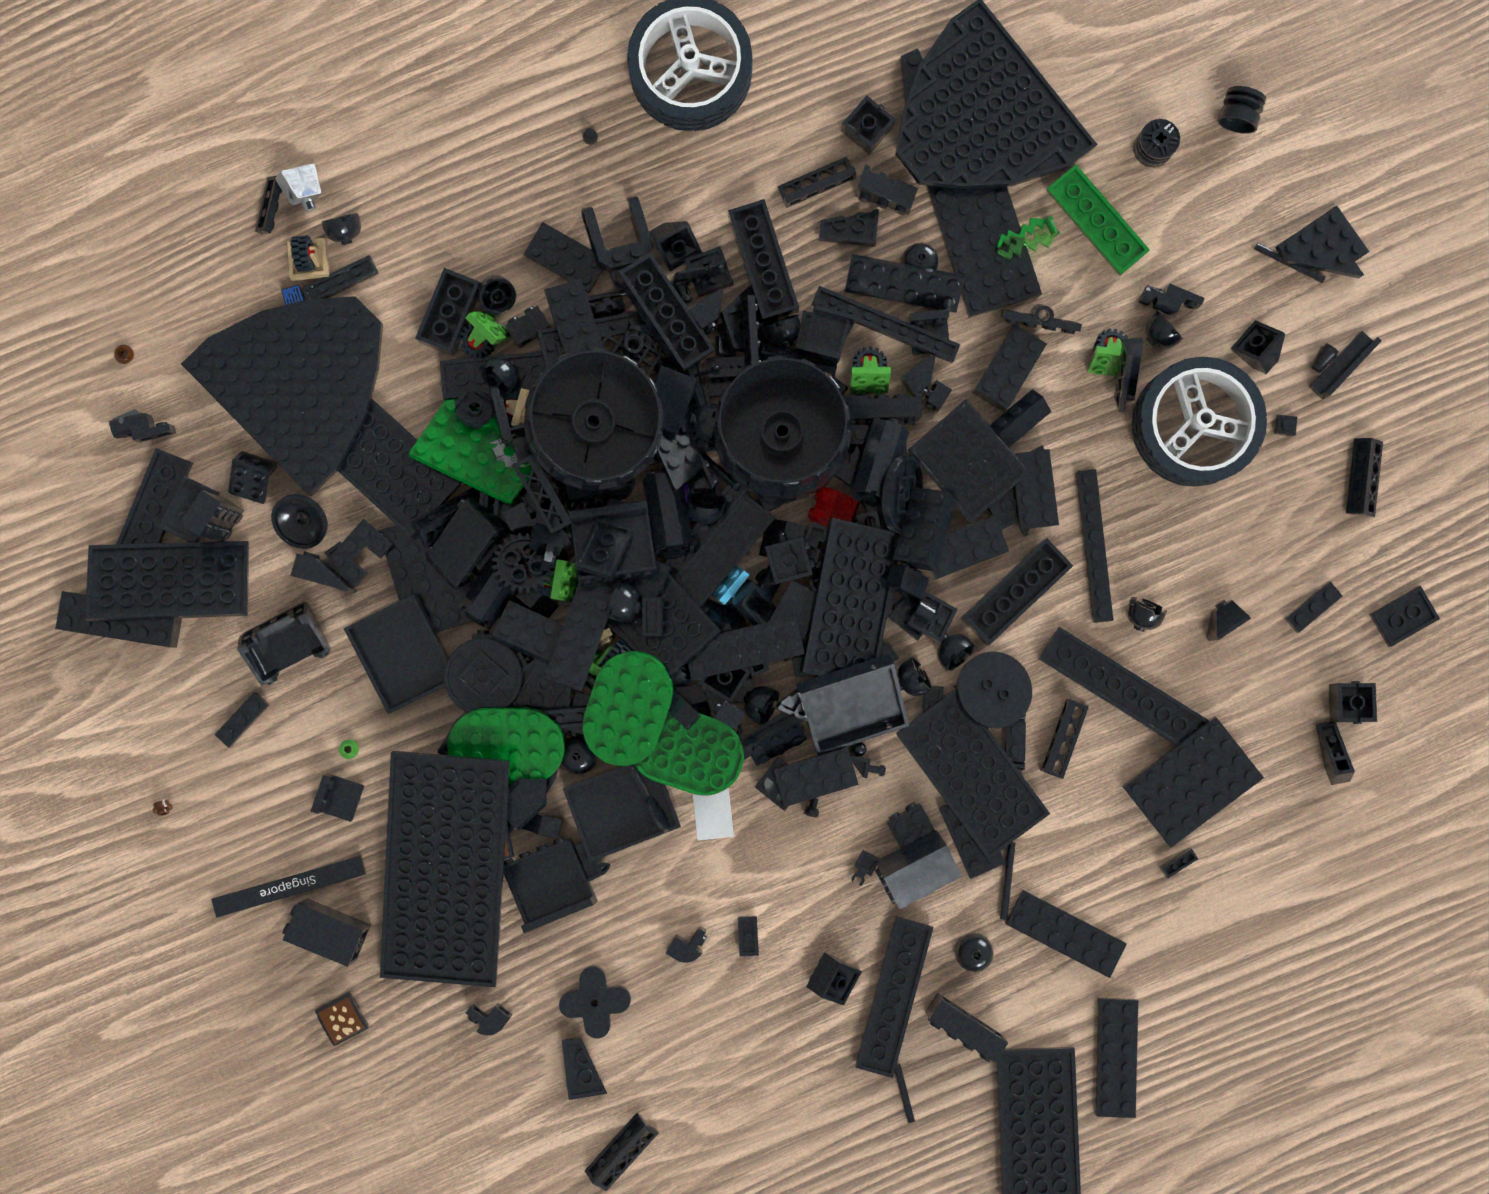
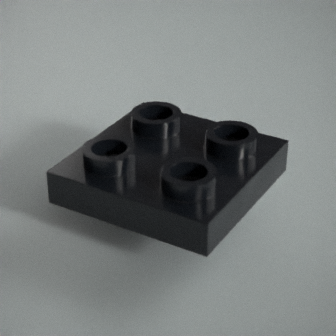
M925 592L924 600H918L906 626L937 643H942L958 609Z

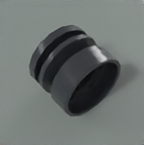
M1246 86L1229 87L1223 101L1224 106L1221 108L1217 120L1218 124L1226 130L1235 133L1251 134L1256 132L1261 119L1260 114L1263 112V106L1267 100L1266 96L1257 89Z
M1167 119L1150 121L1144 126L1134 141L1133 151L1136 159L1146 167L1156 168L1164 165L1180 145L1181 137L1178 128Z

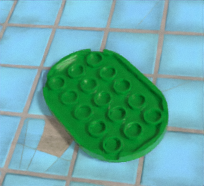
M627 651L612 657L600 669L584 714L583 735L590 750L604 762L616 766L633 765L644 760L656 747L673 698L672 680L666 671V667L658 659L644 652Z
M480 708L472 710L455 723L448 738L449 755L510 760L509 785H512L518 778H549L560 766L565 752L564 735L558 724L546 713L534 708Z
M668 712L656 747L650 755L635 765L643 775L653 781L695 795L709 796L726 790L736 781L743 767L744 751L736 732L718 719L700 714L701 717L689 730H686Z

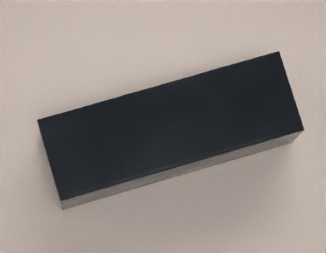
M1188 848L1159 866L1166 878H1170L1198 860V857L1191 848Z

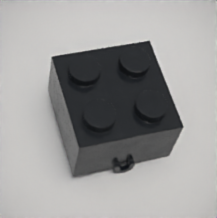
M866 95L842 123L841 131L870 155L892 130L896 119L885 111V107L882 104L878 105Z
M1351 681V683L1329 684L1330 723L1362 724L1377 722L1376 683Z

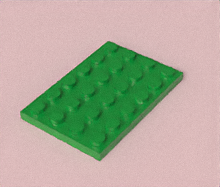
M446 399L410 450L409 457L506 504L512 505L524 485L513 467H506L503 461H497L493 448L498 444L490 443L501 439L496 418L492 417L480 429L466 426L456 417L455 403L457 399ZM470 408L473 412L478 411L476 408ZM507 446L503 450L507 457L515 454V451ZM528 463L523 464L526 467H518L522 474L530 476L532 469L528 466Z

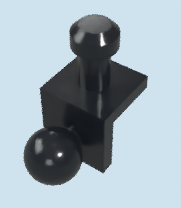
M863 742L854 744L853 753L856 756L850 755L861 776L867 778L868 772L883 777L886 767L884 765H870L871 759L861 757L867 752L866 745Z

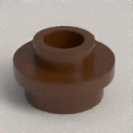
M120 345L115 349L114 357L119 363L127 364L133 360L134 351L128 345ZM123 352H127L125 358L122 357Z
M162 800L153 804L154 808L152 811L158 816L169 814L173 807L169 800Z

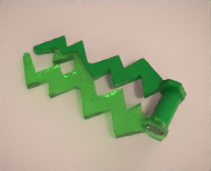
M1053 216L1046 219L1030 218L1029 226L1023 224L1019 235L1007 230L1006 236L1000 235L997 248L1001 246L1003 241L1008 246L1011 238L1017 241L1016 246L1010 244L1008 252L999 249L997 253L1010 260L1013 252L1020 256L1023 245L1034 252L1039 243L1049 248L1053 239L1060 235V231L1057 230L1054 224ZM1044 224H1046L1051 234L1049 235L1044 232L1042 237L1035 233L1033 241L1025 238L1026 232L1030 235L1033 234L1035 225L1043 230Z

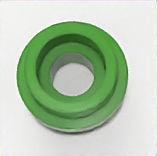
M345 740L340 744L339 752L342 757L351 759L358 754L359 746L354 740ZM347 746H350L352 749L350 753H347L345 750Z

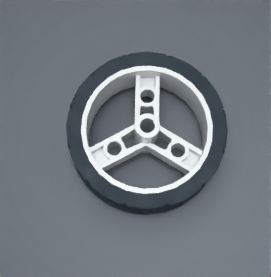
M665 0L657 6L655 5L643 15L635 26L629 40L627 62L634 94L649 116L675 130L700 131L717 126L736 113L744 102L751 86L753 56L747 31L744 25H741L742 22L734 12L714 0ZM690 26H700L719 34L732 49L736 62L699 53ZM670 31L678 60L652 85L645 73L646 59L655 42ZM680 35L687 36L684 39L678 38ZM700 64L709 66L710 69H700ZM680 69H681V70H682V77H681V78H678L676 74H677V73L680 71ZM715 69H722V70H723V71L720 72V73L714 72ZM699 79L726 85L715 97L703 102L681 103L673 100L688 83H695ZM669 82L675 83V85L672 87H669L666 84Z
M1213 357L1187 358L1163 370L1148 382L1140 393L1132 416L1134 444L1147 466L1163 479L1182 486L1198 487L1211 485L1240 472L1252 462L1259 452L1267 428L1265 401L1255 382L1236 365ZM1199 380L1213 383L1225 391L1236 406L1239 420L1216 415L1214 411L1208 409ZM1174 383L1185 420L1163 444L1156 423L1157 408L1166 389ZM1187 391L1193 393V399L1188 397ZM1192 403H1195L1198 412L1195 414L1192 413ZM1214 423L1217 424L1216 430L1208 429ZM1224 425L1229 427V433L1225 432ZM1201 435L1236 443L1231 454L1222 463L1215 466L1200 467L1179 460ZM1176 439L1181 440L1182 447L1176 445Z

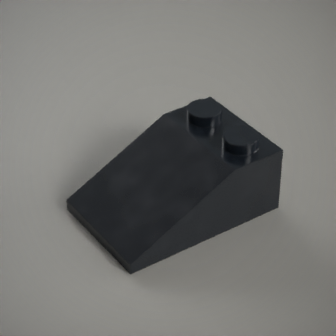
M305 551L303 555L296 554L290 576L356 593V588L325 563L326 561L319 559L320 555Z

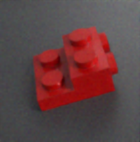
M822 487L815 494L816 504L809 511V522L828 527L829 518L853 523L860 502L840 491Z

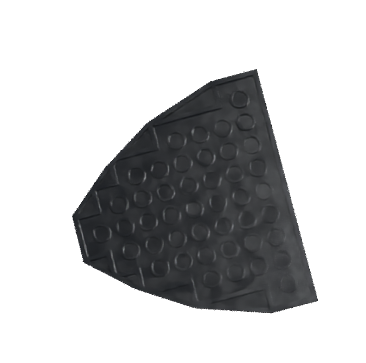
M976 0L951 18L920 63L902 112L895 155L919 185L971 189L1014 186L1065 170L1093 150L1098 144L983 0Z
M356 296L310 299L262 310L208 337L181 365L309 496H312L339 470L367 418L379 371L383 323Z

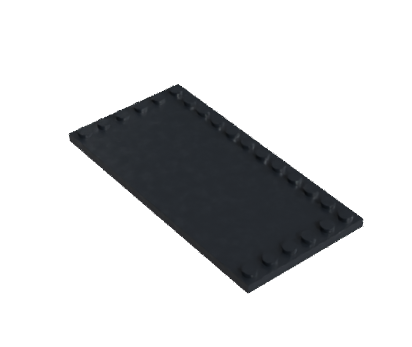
M404 751L391 752L380 978L496 987L510 760Z

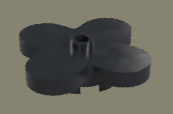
M590 965L584 968L580 974V989L564 993L559 1001V1009L568 1018L582 1017L587 1035L599 1039L606 1036L610 1030V1014L626 1011L631 1003V995L628 989L623 986H608L604 970L597 965ZM593 999H596L598 1001V1005H593L591 1001Z

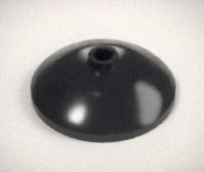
M291 494L281 498L273 507L271 514L273 528L276 534L288 545L300 549L312 548L318 545L326 536L328 530L327 517L320 505L313 499L300 494Z

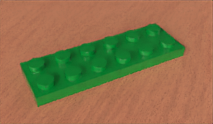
M1076 164L1046 189L1119 276L1150 251Z

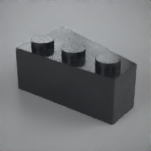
M865 164L855 197H858L860 201L869 203V201L876 203V206L882 209H887L888 207L897 214L909 215L918 188L899 179L894 181L885 178L886 173H874L870 171V166Z

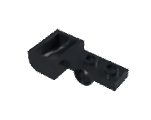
M770 564L756 575L757 585L755 582L742 584L732 601L733 605L752 626L769 622L777 608L771 601L781 583L775 584Z

